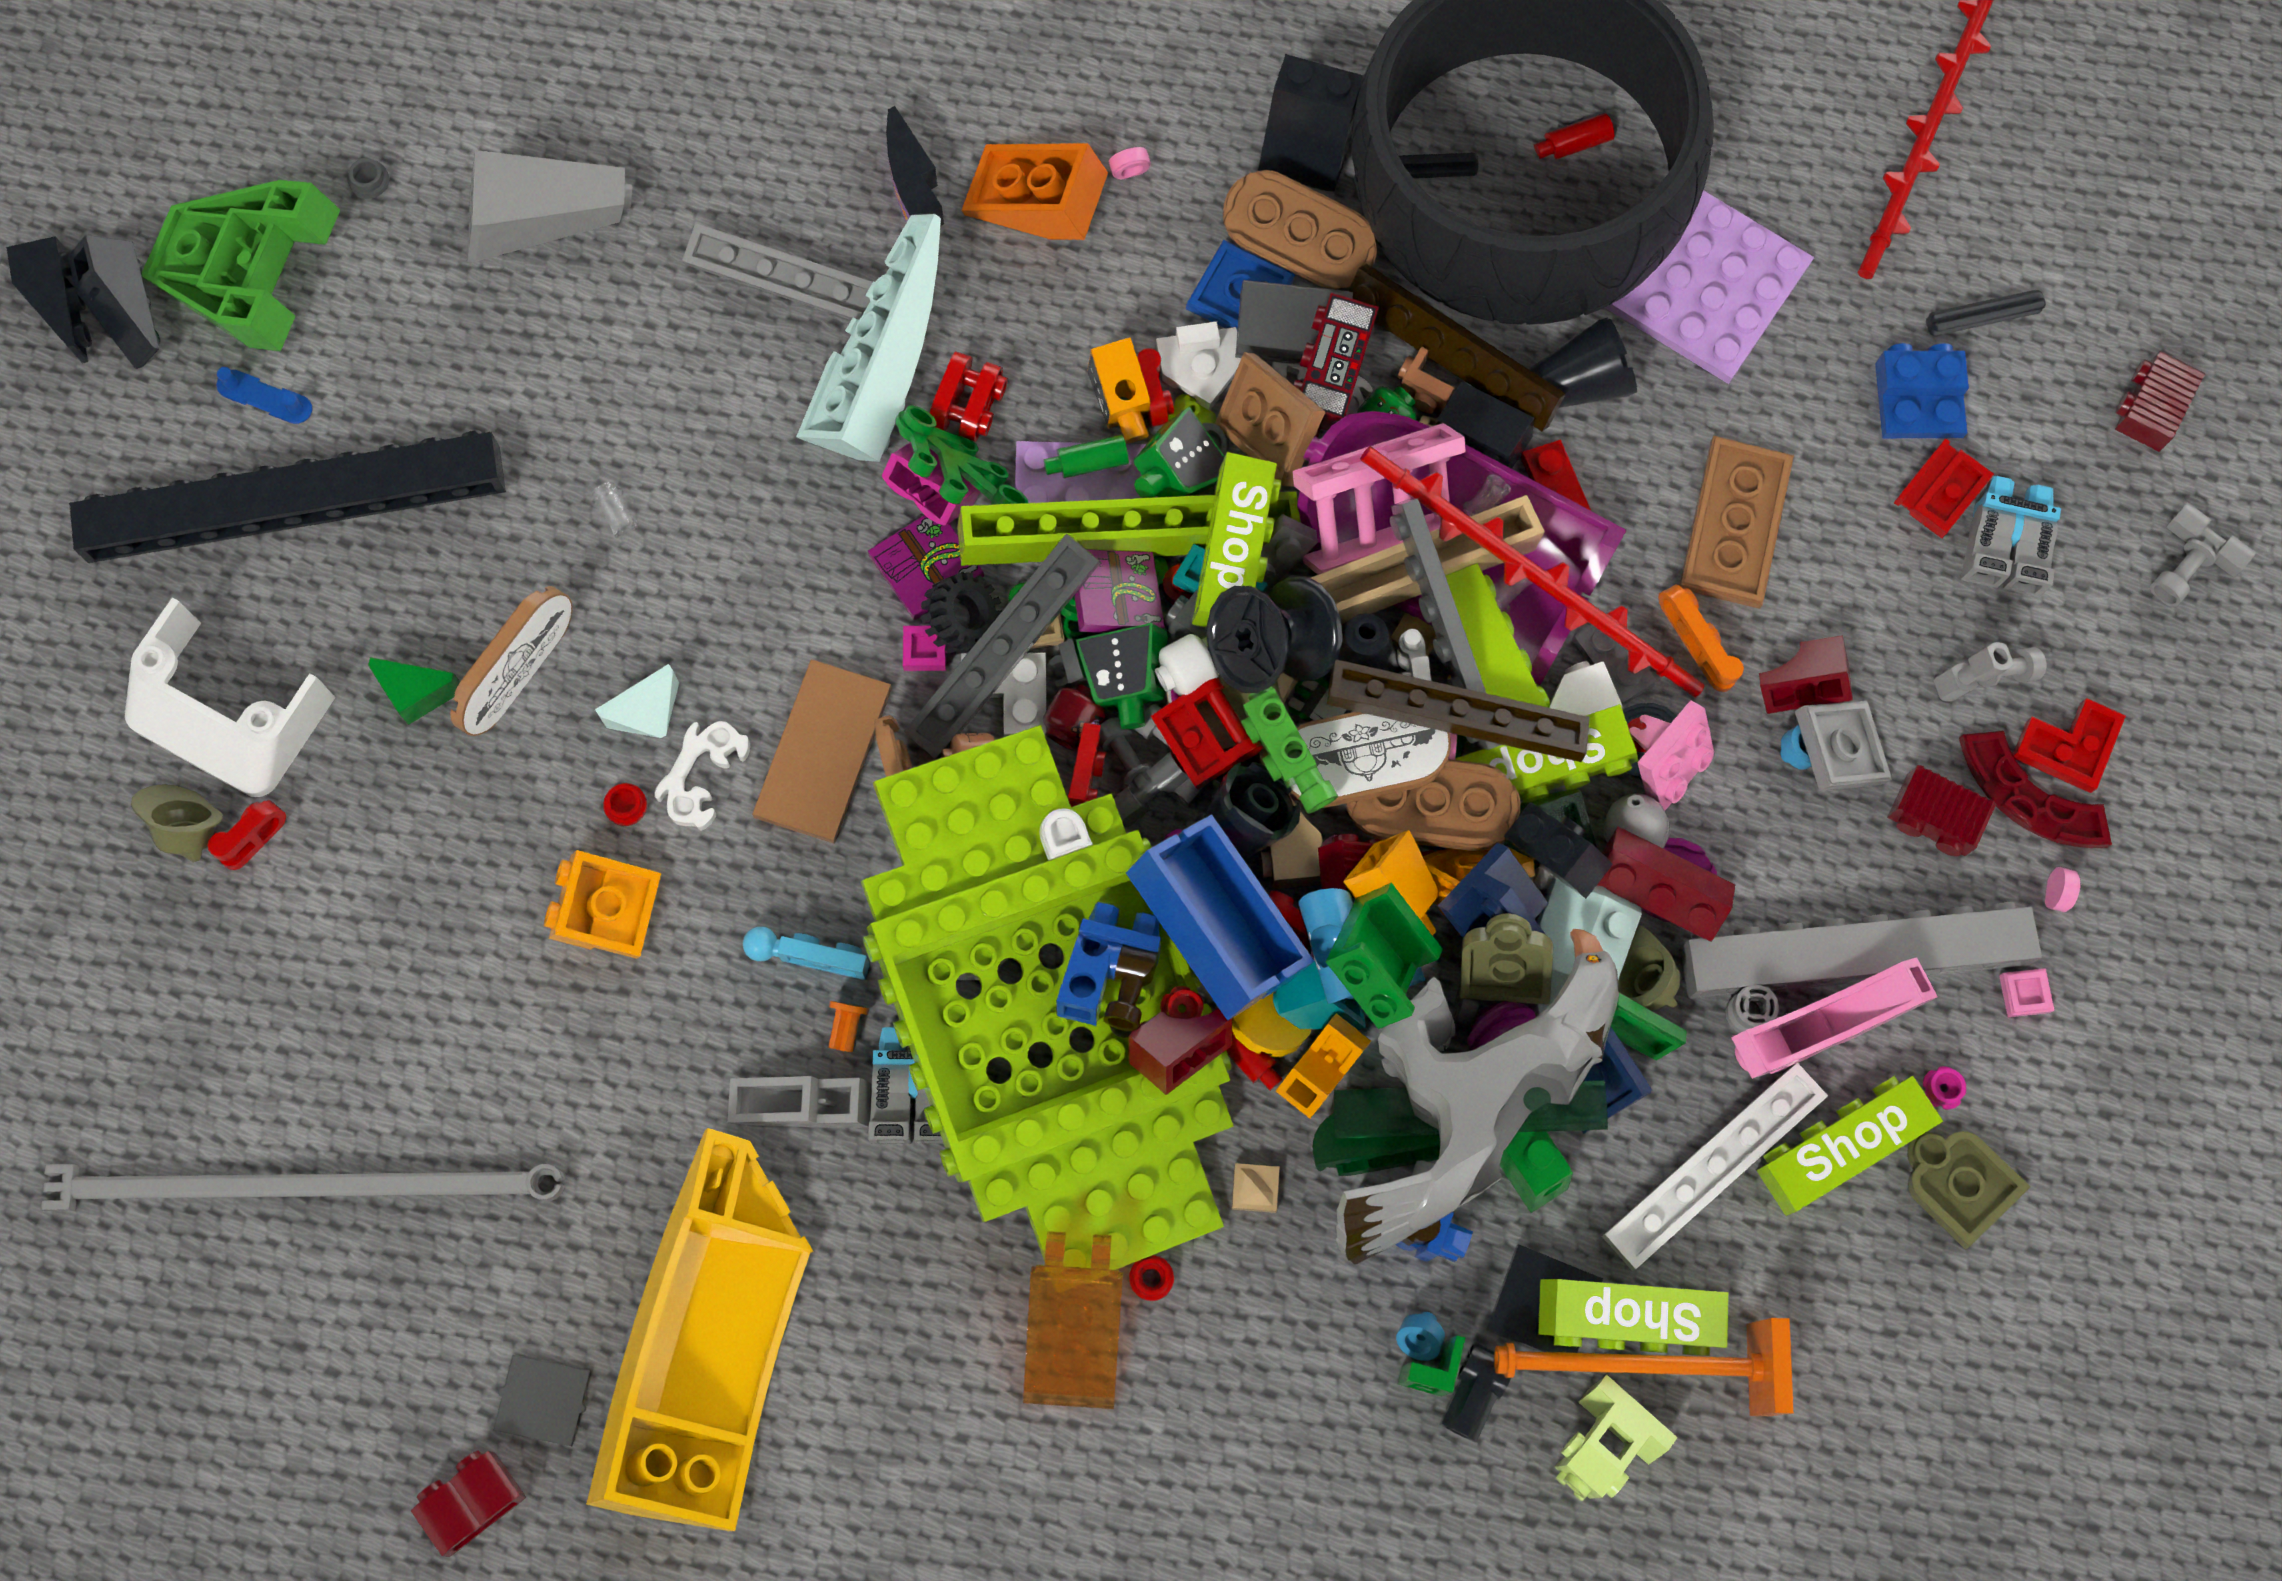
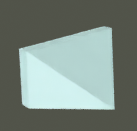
M667 664L598 707L595 711L606 728L662 738L667 734L679 681L670 665Z

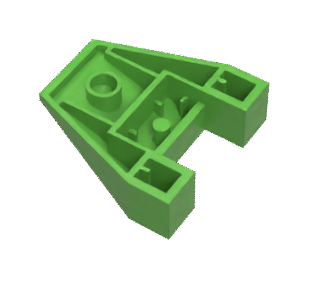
M287 180L272 181L172 205L141 276L247 347L281 352L296 315L272 296L273 290L294 241L326 245L340 209L312 183Z

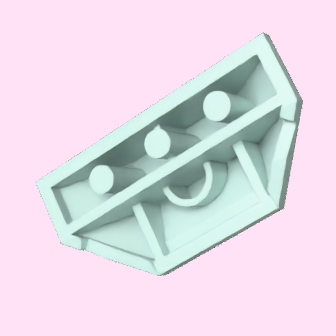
M1557 878L1552 880L1545 898L1549 904L1540 912L1537 920L1541 929L1553 942L1550 1004L1559 994L1573 969L1575 952L1574 943L1570 937V932L1573 929L1585 930L1596 936L1603 951L1608 952L1615 963L1619 979L1642 915L1640 906L1612 893L1602 886L1597 885L1587 899H1585ZM1535 1004L1536 1017L1549 1005Z

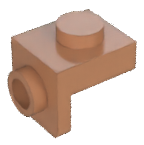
M1421 347L1415 358L1408 355L1397 378L1403 380L1401 388L1415 400L1414 406L1418 410L1427 414H1432L1433 412L1441 414L1452 397L1454 387L1422 371L1429 350Z

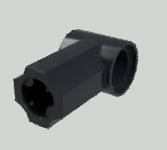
M1474 1342L1466 1355L1469 1358L1466 1366L1462 1365L1459 1370L1457 1379L1460 1381L1441 1419L1440 1425L1463 1438L1477 1442L1496 1399L1499 1400L1502 1397L1511 1378H1505L1504 1374H1496L1494 1351Z

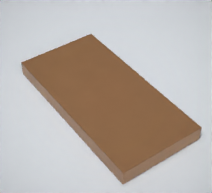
M1717 436L1712 437L1679 584L1683 589L1688 588L1694 593L1758 609L1762 607L1794 455Z
M811 659L752 813L753 817L835 844L875 736L874 720L882 717L892 690L891 684Z

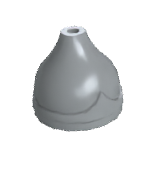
M1629 794L1619 798L1611 805L1604 819V837L1607 843L1617 826L1661 848H1664L1670 835V823L1662 805L1654 798L1644 794Z

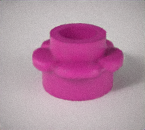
M1941 1066L1937 1071L1931 1070L1924 1076L1922 1083L1926 1089L1924 1093L1934 1107L1942 1106L1943 1109L1950 1110L1960 1105L1961 1099L1966 1094V1082L1959 1072L1950 1067ZM1942 1084L1947 1086V1092L1941 1091L1940 1086Z

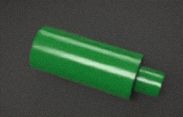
M1123 435L1057 449L1058 456L1043 459L1047 475L1061 472L1064 479L1129 464Z

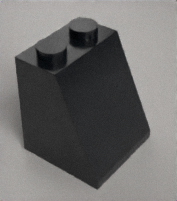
M1285 54L1273 91L1258 171L1269 170L1278 172L1300 184L1335 192L1352 139L1353 118L1364 75Z

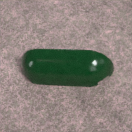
M1410 1097L1339 1110L1328 1116L1320 1124L1313 1139V1157L1316 1169L1321 1172L1326 1167L1337 1168L1338 1176H1352L1416 1164V1161H1434L1439 1159L1440 1154L1439 1130L1415 1116Z

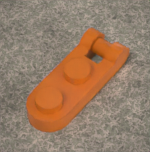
M1675 584L1660 592L1658 598L1661 609L1710 685L1719 692L1729 691L1743 674L1744 666L1740 659L1727 655L1721 646V637L1718 630L1713 624L1705 621L1698 610V601L1690 589H1683L1680 585Z

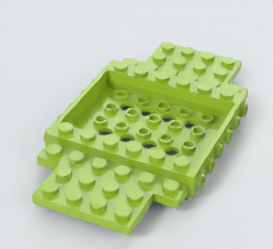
M1041 725L874 781L873 786L902 866L861 881L875 921L867 927L869 935L863 937V942L872 963L878 961L884 978L878 980L886 1005L894 1003L899 1017V1021L893 1022L898 1041L902 1048L909 1046L915 1063L909 1065L913 1083L917 1091L924 1089L930 1106L924 1108L928 1125L933 1134L940 1132L945 1149L939 1151L943 1167L948 1177L955 1175L957 1182L968 1181L982 1222H987L1025 1207L1055 1292L1063 1291L1223 1228L1222 1219L1193 1142L1234 1127L1219 1085L1231 1081L1227 1072L1231 1070V1062L1227 1051H1224L1169 1094L1165 1095L1129 1064V1036L1126 1038L1116 1036L1112 1032L1110 1025L1103 1020L1107 1005L1112 1001L1118 1000L1121 982L1108 979L1096 1026L1057 1016L1056 1000L1079 934L1082 919L1089 920L1096 903L1110 904L1118 908L1119 918L1116 927L1129 930L1133 928L1137 913L1143 912L1154 915L1126 874L1133 864L1148 849L1152 848L1147 838L1142 839L1139 830L1126 834L1112 793L1074 807L1070 806ZM1070 809L1083 819L1092 845L1048 861L1039 835L1041 823L1054 810ZM1160 922L1161 953L1158 965L1156 966L1153 980L1150 984L1142 987L1136 1006L1142 1012L1140 1023L1149 1021L1161 1012V1000L1164 995L1170 994L1173 988L1186 986L1191 991L1198 993L1197 988L1201 986L1200 980ZM1045 944H1055L1063 952V962L1056 969L1044 967L1039 960L1040 949ZM1004 959H1015L1021 965L1022 977L1015 984L1004 983L998 976V966ZM971 973L980 980L981 991L976 998L965 999L958 994L956 981L962 974ZM1207 1003L1204 1004L1201 1016L1212 1012ZM1180 1004L1178 1011L1184 1013L1186 1008L1183 1004ZM1077 1027H1085L1093 1034V1046L1086 1053L1076 1052L1070 1045V1034ZM1036 1042L1046 1043L1052 1050V1061L1045 1068L1034 1067L1028 1059L1029 1048ZM995 1057L1006 1059L1011 1066V1076L1002 1084L992 1082L986 1073L987 1064Z

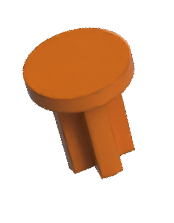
M830 1001L829 1007L836 1009L828 1048L853 1052L860 1014L868 1015L869 1008Z

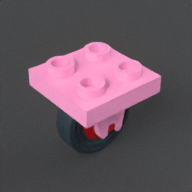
M1690 700L1678 716L1667 707L1656 703H1638L1623 710L1639 760L1632 763V769L1626 773L1641 777L1645 794L1660 803L1664 811L1671 803H1677L1683 797L1688 783L1698 772H1703L1707 769L1714 756L1705 708Z

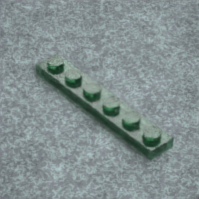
M1605 1080L1583 1081L1569 1104L1551 1103L1550 1094L1543 1088L1534 1087L1529 1089L1525 1093L1523 1101L1526 1108L1532 1112L1528 1115L1517 1133L1608 1130ZM1407 1088L1334 1090L1335 1138L1439 1135L1437 1128L1415 1116Z

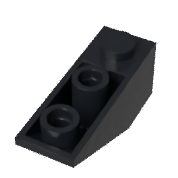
M85 235L68 255L76 292L135 369L142 368L159 350L160 338L154 328L150 312L151 302L145 292L141 276L142 265L140 260L137 259L134 244L132 241Z
M56 236L6 247L12 284L81 363L88 362L86 347L92 346V340L88 327L81 321L80 311L85 310L86 305L75 289L68 255L72 250H66Z

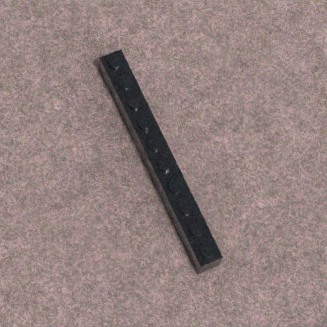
M474 430L462 434L461 437L442 439L432 437L422 440L420 444L408 446L385 445L380 447L378 451L359 453L350 451L337 455V458L325 460L302 459L297 461L295 465L278 468L274 466H260L255 468L253 472L236 475L232 473H218L207 480L195 482L176 480L171 482L169 486L153 489L135 487L129 489L124 494L112 496L93 494L85 497L82 501L70 502L69 505L73 549L87 563H94L505 493L506 488L500 446L492 432L485 433L484 431Z

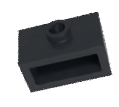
M1461 382L1437 418L1436 425L1446 424L1464 436L1465 445L1512 469L1533 437L1534 417Z
M1531 802L1503 836L1523 855L1533 859L1535 864L1585 899H1587L1613 865L1592 843L1582 837L1586 831L1566 816L1559 822Z

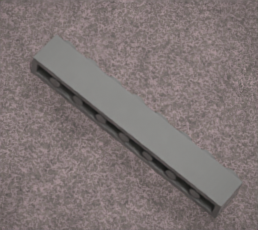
M2015 902L1994 904L1988 907L1989 911L1974 912L1972 906L1956 907L1947 910V915L1931 916L1929 910H1920L1904 914V919L1889 920L1888 915L1879 914L1862 918V923L1847 925L1843 918L1829 919L1820 922L1819 927L1805 929L1803 928V923H1787L1777 926V931L1761 933L1760 927H1745L1735 930L1732 936L1718 937L1717 933L1712 942L1692 934L1691 940H1688L1680 948L1688 999L1734 995L1747 986L1762 985L1771 991L1858 983L1902 961L1916 957L1926 975L1930 976L2029 966L2041 959L2042 954L2032 907L2016 908Z

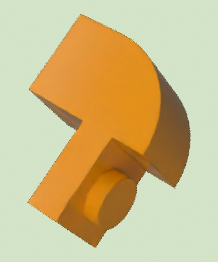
M1336 1013L1283 1080L1276 1092L1311 1119L1367 1048L1371 1040Z

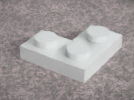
M961 653V661L968 653ZM1026 653L990 697H1004V737L1041 725L1044 735L1047 737V728L1043 723V716L1046 712V653Z

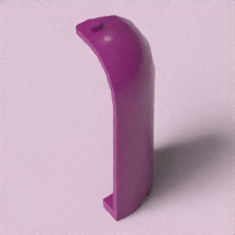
M1370 411L1348 414L1333 424L1321 439L1315 436L1309 444L1303 459L1308 461L1307 466L1431 426L1403 415ZM1465 445V453L1450 457L1449 461L1446 462L1449 502L1470 517L1527 495L1545 532L1536 550L1524 554V556L1545 571L1562 562L1570 566L1567 586L1580 596H1582V593L1591 595L1626 533V529ZM1429 464L1413 469L1410 475L1418 480L1429 476ZM1384 478L1375 481L1374 485L1371 486L1376 531L1391 527L1390 517L1393 516L1391 505H1394L1393 484ZM1353 488L1337 493L1336 497L1333 498L1338 544L1359 537ZM1300 491L1297 503L1302 524L1316 530L1318 543L1313 549L1318 551L1321 550L1316 500H1311ZM1420 503L1424 516L1433 513ZM1504 563L1485 569L1482 573L1483 575H1489L1496 589L1495 600L1500 611H1505L1512 621L1514 627V635L1512 636L1518 648L1524 649L1528 654L1532 665L1531 675L1535 683L1541 685L1570 633V630L1564 627L1566 606L1527 578L1512 586L1505 584ZM1422 594L1393 605L1433 627L1432 622L1428 623L1420 610L1419 598H1422Z

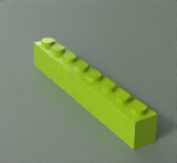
M1279 492L1276 504H1270L1268 517L1274 518L1275 522L1284 514L1300 522L1297 493ZM1215 495L961 506L957 526L961 566L1043 562L1065 534L1073 537L1085 549L1153 552V557L1187 555L1193 544L1203 549L1206 547Z

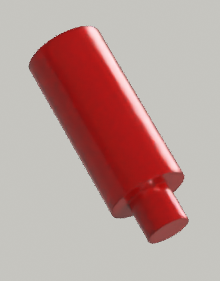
M1602 113L1545 133L1546 140L1533 146L1539 159L1554 155L1555 160L1614 140V127L1608 114Z
M1232 1032V1046L1226 1050L1228 1056L1253 1084L1260 1080L1269 1091L1274 1089L1283 1080L1273 1069L1277 1063L1276 1060L1265 1052L1258 1054L1249 1050L1236 1039Z

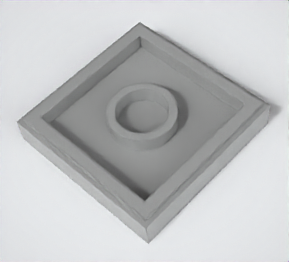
M1867 701L1807 705L1795 711L1819 791L1877 786L1892 780Z

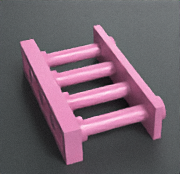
M1442 423L1371 446L1402 469L1407 468L1410 470V473L1415 468L1429 464L1430 475L1438 472L1443 476L1441 497L1449 502L1446 462L1449 461L1450 457L1466 452L1463 435ZM1368 447L1292 471L1294 487L1311 500H1316L1321 550L1306 554L1303 557V562L1318 575L1403 543V540H1397L1391 527L1379 531L1375 529L1371 486L1374 485L1375 481L1384 479V477L1360 461L1363 452ZM1393 487L1394 504L1411 499V496L1400 488L1395 489ZM1354 488L1359 537L1338 544L1333 498L1336 497L1337 493ZM1434 512L1424 516L1430 532L1440 528L1441 517Z

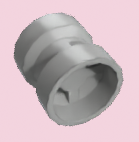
M1762 985L1747 986L1734 995L1727 1003L1725 1010L1726 1019L1735 1031L1741 1033L1747 1029L1775 1020L1778 1015L1779 1004L1775 994L1767 987Z

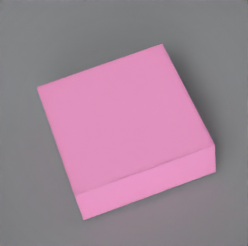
M2046 968L2006 972L1999 975L2008 1018L2046 1014L2054 1011Z

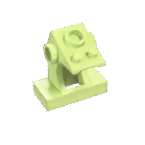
M1606 1374L1590 1387L1579 1401L1585 1409L1596 1417V1421L1585 1437L1580 1432H1577L1564 1446L1561 1453L1565 1458L1555 1466L1560 1472L1556 1479L1562 1485L1567 1484L1574 1491L1573 1495L1580 1501H1583L1586 1497L1589 1499L1603 1498L1605 1494L1612 1498L1628 1481L1629 1476L1624 1471L1636 1454L1649 1465L1669 1451L1678 1437ZM1607 1429L1624 1442V1447L1618 1457L1613 1455L1599 1442Z

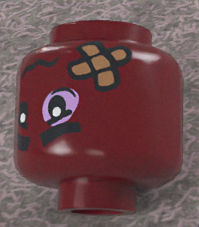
M1081 684L1078 685L1076 690L1061 688L1057 691L1043 716V723L1048 729L1046 735L1057 744L1075 751L1076 747H1079L1084 722L1101 725L1105 720L1106 713L1102 706L1094 702L1090 688Z

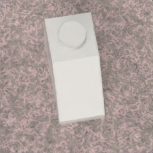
M1584 661L1566 669V674L1561 679L1550 702V708L1583 716L1619 704L1623 708L1604 661L1591 666L1588 661Z

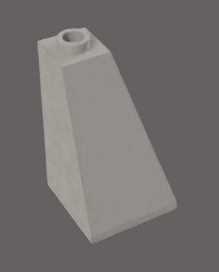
M475 150L470 185L467 262H477L620 222L623 208L630 209L632 199V184H625V168Z

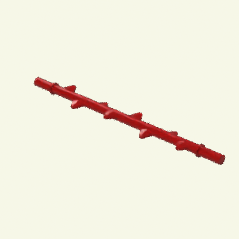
M1959 0L1957 7L1967 17V24L1954 53L1939 52L1935 57L1944 76L1927 115L1909 116L1906 120L1907 126L1917 138L1902 172L1887 171L1883 176V180L1892 195L1875 233H1872L1870 236L1871 243L1858 270V275L1864 279H1872L1885 249L1891 244V235L1908 234L1910 232L1911 226L1904 217L1902 210L1918 173L1937 172L1940 163L1930 153L1929 148L1944 114H1960L1963 110L1954 91L1970 54H1982L1990 51L1991 45L1980 31L1994 0Z
M1369 446L1363 452L1360 461L1393 483L1395 489L1400 488L1414 499L1418 498L1422 505L1441 517L1439 538L1446 542L1460 534H1465L1504 562L1505 584L1512 586L1527 578L1565 605L1564 627L1572 631L1589 622L1627 649L1628 671L1636 674L1651 666L1656 670L1658 676H1665L1694 698L1702 693L1705 687L1704 683L1674 663V659L1671 656H1664L1627 629L1628 609L1624 606H1619L1607 614L1567 586L1570 566L1562 562L1545 571L1503 541V520L1501 518L1495 517L1481 525L1441 497L1443 476L1440 473L1435 472L1418 480L1410 475V470L1407 468L1402 469L1373 447Z

